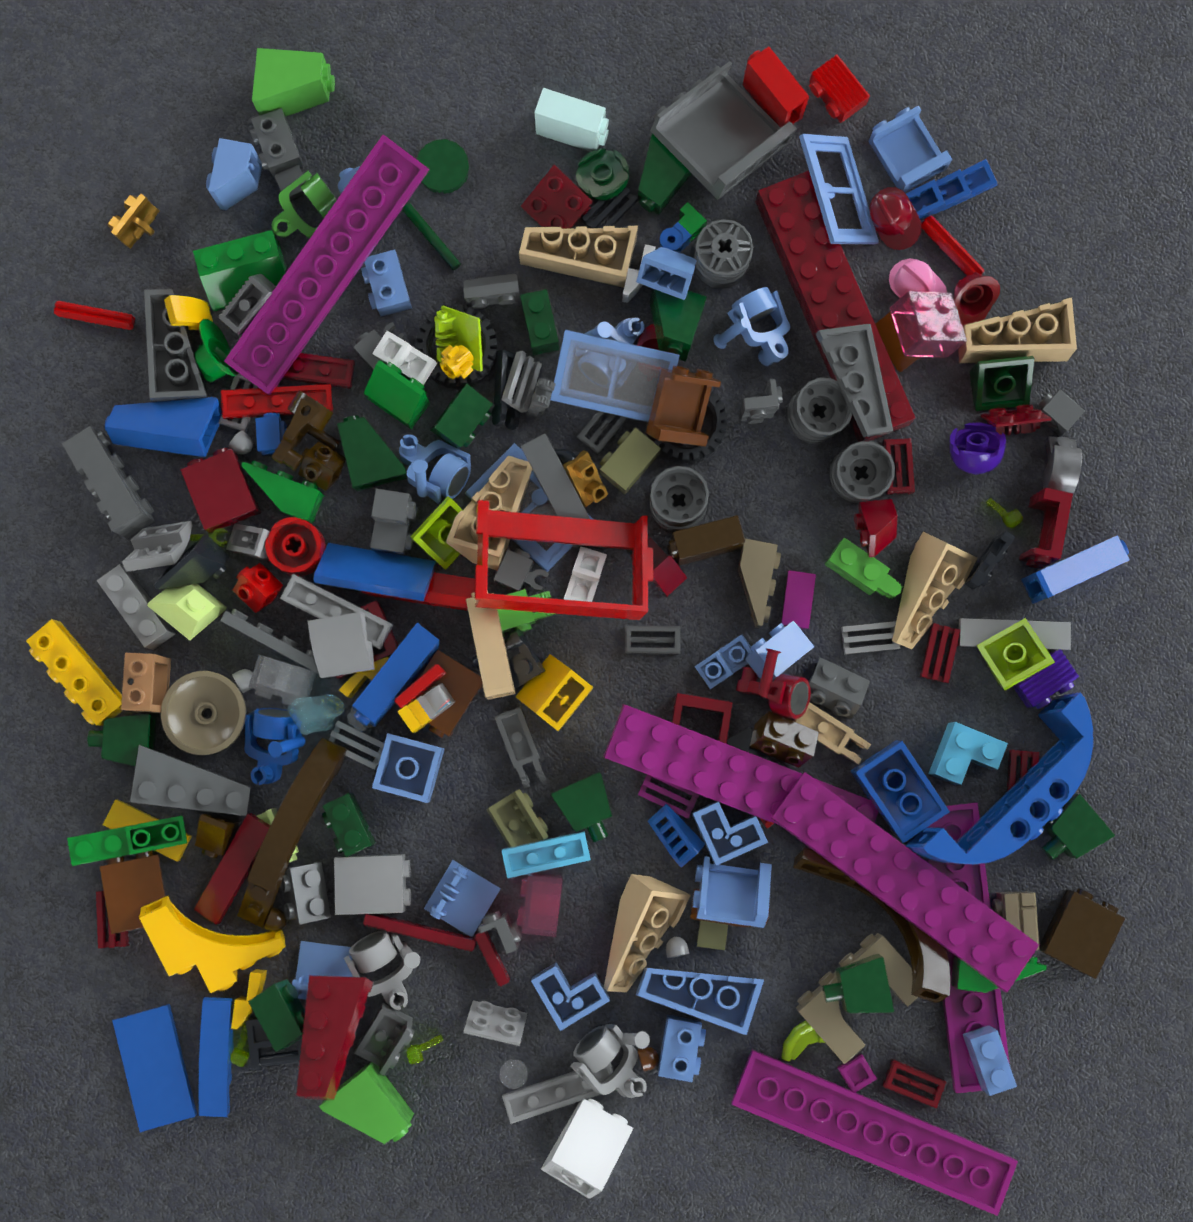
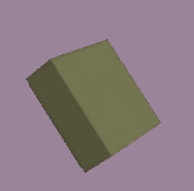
M700 920L696 946L725 950L728 925Z

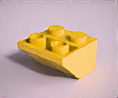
M549 654L542 663L545 672L527 682L515 697L559 732L592 691L593 687L573 670Z

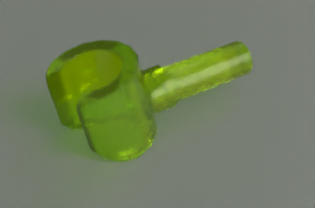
M992 498L987 500L986 503L999 513L1006 527L1013 528L1023 520L1022 514L1017 509H1013L1008 513Z
M219 528L208 535L215 543L222 547L228 542H219L216 540V537L220 533L227 534L228 532L223 528ZM191 534L190 540L197 541L204 534Z
M244 1024L239 1042L230 1056L231 1062L239 1067L245 1066L250 1056V1053L243 1050L247 1039V1027Z
M441 1034L426 1043L410 1046L407 1049L409 1064L424 1061L422 1051H426L444 1041Z

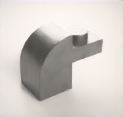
M1049 436L1046 442L1048 463L1042 476L1043 489L1050 488L1074 494L1081 472L1082 449L1077 448L1076 440Z

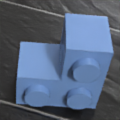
M717 801L691 812L710 857L716 866L768 843L756 816L748 817L729 826L720 803Z
M556 962L532 976L531 979L560 1031L610 1001L608 993L595 972L570 986Z

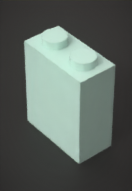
M543 88L534 112L536 134L590 152L597 150L600 145H605L609 132L607 130L609 119L605 118L606 108Z

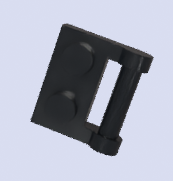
M516 629L510 633V637L504 640L506 651L508 652L515 646L521 651V653L508 660L514 689L516 690L545 672V669L523 632ZM476 655L473 657V662L475 666L480 670L478 658Z
M257 1018L246 1020L252 1071L262 1070L266 1066L300 1062L302 1038L295 1042L298 1047L297 1051L261 1055L260 1048L271 1047L272 1044Z

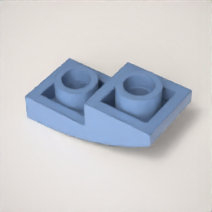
M740 635L697 664L695 668L708 687L712 689L748 663L745 658L753 652L745 637Z

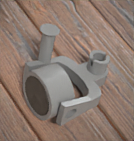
M385 930L377 931L363 937L349 949L353 960L350 959L349 955L344 957V960L353 977H360L354 965H356L360 973H369L383 967L397 955L395 944L402 957V963L391 974L374 981L368 997L381 993L389 1006L400 1010V1006L403 1005L405 1007L408 1003L407 991L402 981L419 965L420 956L413 952L407 943L401 942L396 933L390 932L388 934ZM395 993H397V995H399V997H397L396 999H394V998H395V995H394Z
M614 1024L598 1026L587 1033L577 1044L573 1056L579 1063L573 1062L570 1067L597 1094L607 1095L616 1090L623 1097H640L643 1095L641 1092H646L647 1086L646 1082L639 1078L632 1070L638 1059V1052L632 1045H636L640 1049L646 1048L650 1042L649 1035L644 1031L637 1034L623 1033ZM621 1046L624 1054L620 1064L606 1080L599 1083L592 1073H596L606 1067L615 1058Z

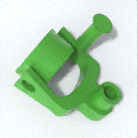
M307 170L280 191L279 202L283 211L272 221V230L277 236L287 237L299 229L304 235L311 238L318 228L308 225L293 208L289 199V193L300 185L303 192L323 218H325L336 202L337 198L318 173L312 176L309 170ZM280 222H285L288 228L281 231L277 225Z

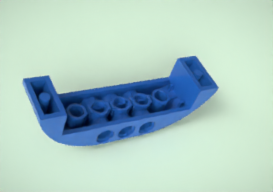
M1080 692L1057 696L1038 714L1060 740L957 842L953 840L944 828H925L916 834L905 846L921 858L934 862L973 865L988 863L1006 857L1021 848L1029 840L1036 839L1043 832L1044 829L1042 827L1049 820L1056 819L1063 812L1062 807L1077 791L1089 767L1093 749V725L1085 697Z

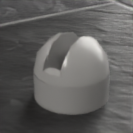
M241 430L234 436L228 447L237 454H247L251 451L253 442L250 436Z
M242 669L232 674L242 693L251 690L255 686L256 677L252 671Z
M673 937L667 942V958L689 954L688 945L684 939Z

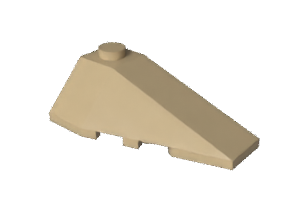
M508 455L489 477V481L479 493L476 492L463 511L461 510L455 517L446 543L472 563L477 564V501H489V510L519 513L533 471L529 462ZM488 537V568L498 571L510 539Z
M923 532L910 556L892 641L913 649L932 625V616L939 608L944 609L948 605L947 597L955 588L960 589L963 586L977 557Z
M631 874L620 898L604 983L606 991L627 992L646 967L647 962L645 959L654 947L659 949L663 943L661 940L663 934L669 926L674 928L680 920L691 895L653 877Z

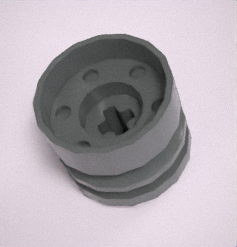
M721 219L711 222L702 229L697 237L694 259L697 260L695 273L703 283L712 288L725 289L733 287L742 281L748 271L753 253L752 238L746 228L736 221ZM725 248H728V249H729L728 252H727V251H724L723 253L719 252V249H722V250L725 249Z
M817 378L808 382L790 399L786 409V421L790 430L798 439L807 443H821L831 439L850 422L852 417L851 409L838 382L831 378ZM818 410L820 415L814 417L812 412Z
M861 441L845 448L833 459L829 468V481L832 490L841 499L850 503L866 502L881 496L889 489L894 479L895 465L891 455L883 446L874 442ZM860 468L863 471L861 476L864 478L857 480L855 478V471Z
M676 466L660 473L652 484L650 494V511L657 525L670 533L700 525L706 514L709 497L706 481L698 472L689 467ZM674 500L676 502L683 500V507L680 505L674 507Z

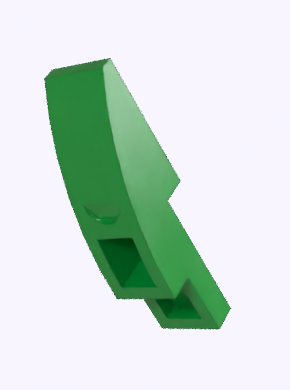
M182 815L67 838L71 864L76 866L187 844V837Z

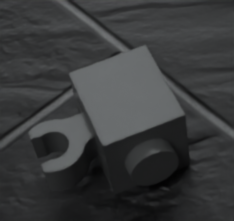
M393 322L386 325L384 334L386 331L392 332L396 328ZM374 329L370 333H363L356 340V345L353 347L358 356L372 371L380 360L372 353L382 339ZM400 333V334L397 336V337L401 338L402 340L405 339V336H404L403 333Z
M516 548L514 552L507 550L494 581L515 592L522 590L525 583L536 591H542L543 587L537 585L535 579L537 576L548 578L549 574L542 569L530 572L534 565L533 560L529 559L531 555Z

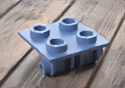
M452 860L424 909L429 911L430 915L434 918L442 919L468 936L473 937L501 888Z
M301 941L296 980L294 979L292 985L298 992V999L307 1000L309 975L353 977L344 960V957L348 955L353 960L349 953L351 947Z

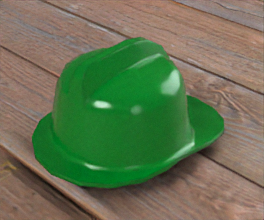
M208 319L201 320L199 331L203 342L195 352V360L203 376L208 382H213L227 374L237 376L238 372L224 362L231 352L224 334L212 321Z

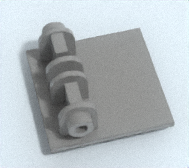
M473 1000L463 1033L520 1046L527 1013L521 1012L516 1008H504L492 1005L486 1001L478 1002Z

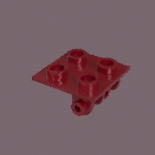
M553 165L521 207L542 227L571 229L582 214L585 215L591 209L590 205L593 201L556 165Z
M1019 405L1016 407V410L1006 411L1005 408L990 409L987 414H981V417L988 424L996 427L997 433L1002 435L1003 432L1007 436L1011 435L1012 428L1015 435L1019 433H1033L1036 429H1040V422L1051 421V417L1042 413L1041 410L1033 408V405Z

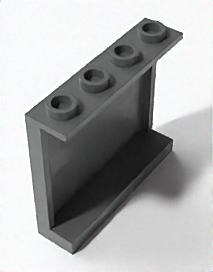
M730 61L721 68L716 66L704 81L701 79L696 81L686 94L680 93L669 107H661L653 117L655 121L650 130L717 200L788 145L797 130L790 121L780 128L728 75L732 66Z

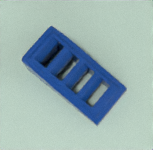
M667 803L648 820L654 832L681 868L697 855L705 845ZM666 816L668 822L662 825L660 821ZM671 826L675 829L672 833L668 831ZM678 835L682 839L680 842L675 839Z

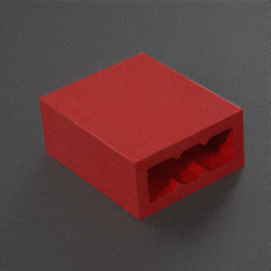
M769 46L762 52L760 50L755 51L747 59L742 85L780 128L789 121L794 125L803 118L809 95Z

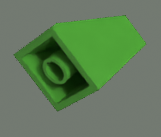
M257 48L252 102L259 116L282 108L286 117L329 102L330 92H334L335 87L334 75L330 74V64L326 63L323 53Z
M369 1062L340 1085L334 1100H324L319 1106L323 1112L383 1144H386L391 1139L394 1142L401 1139L412 1125L410 1121L414 1115L385 1075L379 1074V1066L373 1062Z

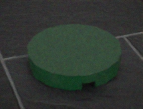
M447 139L434 140L426 144L418 153L417 160L429 169L421 181L422 185L428 190L435 193H452L466 182L469 172V160L464 149L456 142Z
M605 148L593 150L587 153L578 164L576 180L579 188L591 199L608 200L616 197L625 189L629 181L630 171L626 159L616 150L612 149L610 151Z

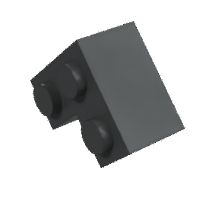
M376 489L371 515L375 520L370 546L372 550L403 556L407 555V550H412L414 541L411 538L412 534L410 531L412 523L417 522L419 508L416 507V503L410 494Z

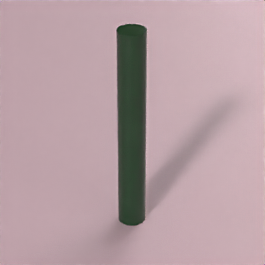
M410 203L404 205L402 211L453 271L461 265L459 260Z

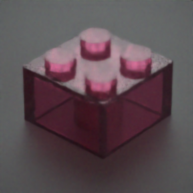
M908 291L890 307L904 356L948 358L967 342L952 293Z
M534 872L530 873L528 878L522 879L520 897L526 898L525 906H520L518 911L517 925L522 926L521 933L556 937L563 884L562 875Z

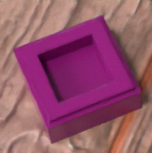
M861 1053L851 1058L846 1064L843 1063L837 1067L849 1089L855 1093L877 1080Z

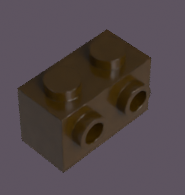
M768 711L755 723L749 747L799 768L814 757L819 732Z

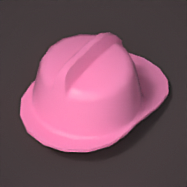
M905 259L894 265L889 275L890 288L913 312L922 316H931L942 310L947 300L946 286L928 264L916 259Z

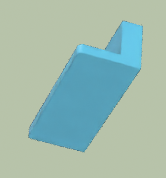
M585 831L502 849L507 878L591 860Z

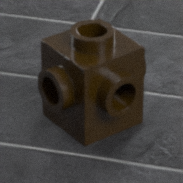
M317 442L311 449L306 448L303 451L302 455L304 458L301 461L298 475L327 491L339 479L346 458L330 447Z

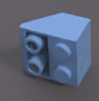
M219 138L218 147H214L212 152V163L214 165L212 173H209L207 176L206 188L219 208L227 210L258 189L262 163L252 144Z

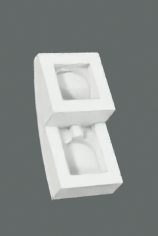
M645 244L643 256L654 251L656 247ZM628 269L622 302L628 303L642 287L643 284L636 282L639 270Z
M386 331L372 353L385 363H393L402 370V374L416 379L422 385L425 384L437 365L435 360L413 348L409 343L389 331Z
M580 547L564 600L593 601L607 554Z

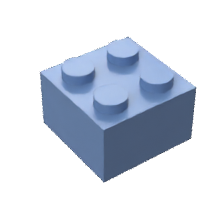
M387 733L372 788L429 803L445 748Z

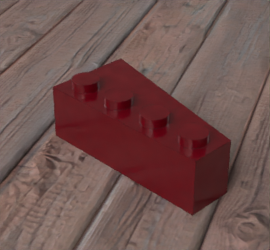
M309 975L296 1096L305 1099L334 1100L347 1063V1055L356 1037L355 1032L359 1020L362 1018L366 1007L364 1006L366 999L374 984L368 978Z

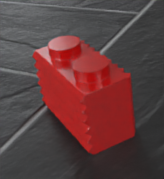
M838 55L822 64L821 67H818L811 74L809 80L811 92L815 97L822 98L823 102L826 103V110L832 118H837L840 123L867 105L870 95Z

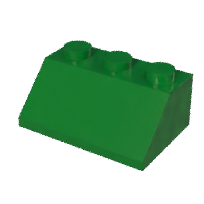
M273 230L193 251L199 277L213 311L225 309V306L229 305L232 298L236 297L235 294L239 293V289H242V285H245V281L249 280L248 277L262 274L277 286L287 272L279 240Z

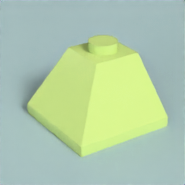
M199 584L166 588L147 604L150 609L189 640L194 638L226 611L227 608Z

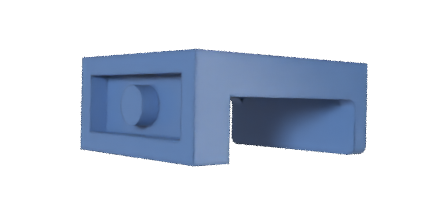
M919 106L911 110L907 107L895 116V119L889 122L884 120L873 127V132L869 138L870 145L896 188L904 191V193L945 171L952 161L948 151L940 152L919 117L921 109Z
M704 856L702 865H697L695 882H700L699 891L695 890L693 896V907L697 908V919L764 928L769 914L772 864L760 863L758 870L724 865L716 866L715 864H710V857Z

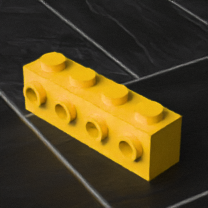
M51 619L26 640L31 647L29 649L30 654L38 662L43 661L49 668L46 671L53 681L56 683L60 682L65 687L64 694L73 704L78 703L84 710L82 716L88 723L104 726L105 719L115 718L123 711L121 710L122 694L60 621Z

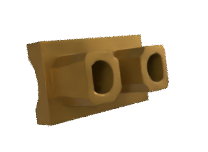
M142 194L138 197L130 195L124 202L127 212L122 218L118 215L113 216L108 223L112 230L111 233L130 249L144 232L150 236L155 233L150 224L159 213V210Z
M583 450L575 459L562 465L584 507H587L592 502L598 503L608 495L598 475L596 466L587 451Z

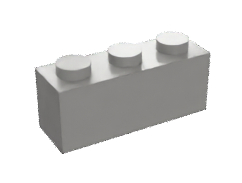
M117 565L97 580L145 648L155 650L176 634L168 622L147 606L151 598L131 571L126 572L123 565Z

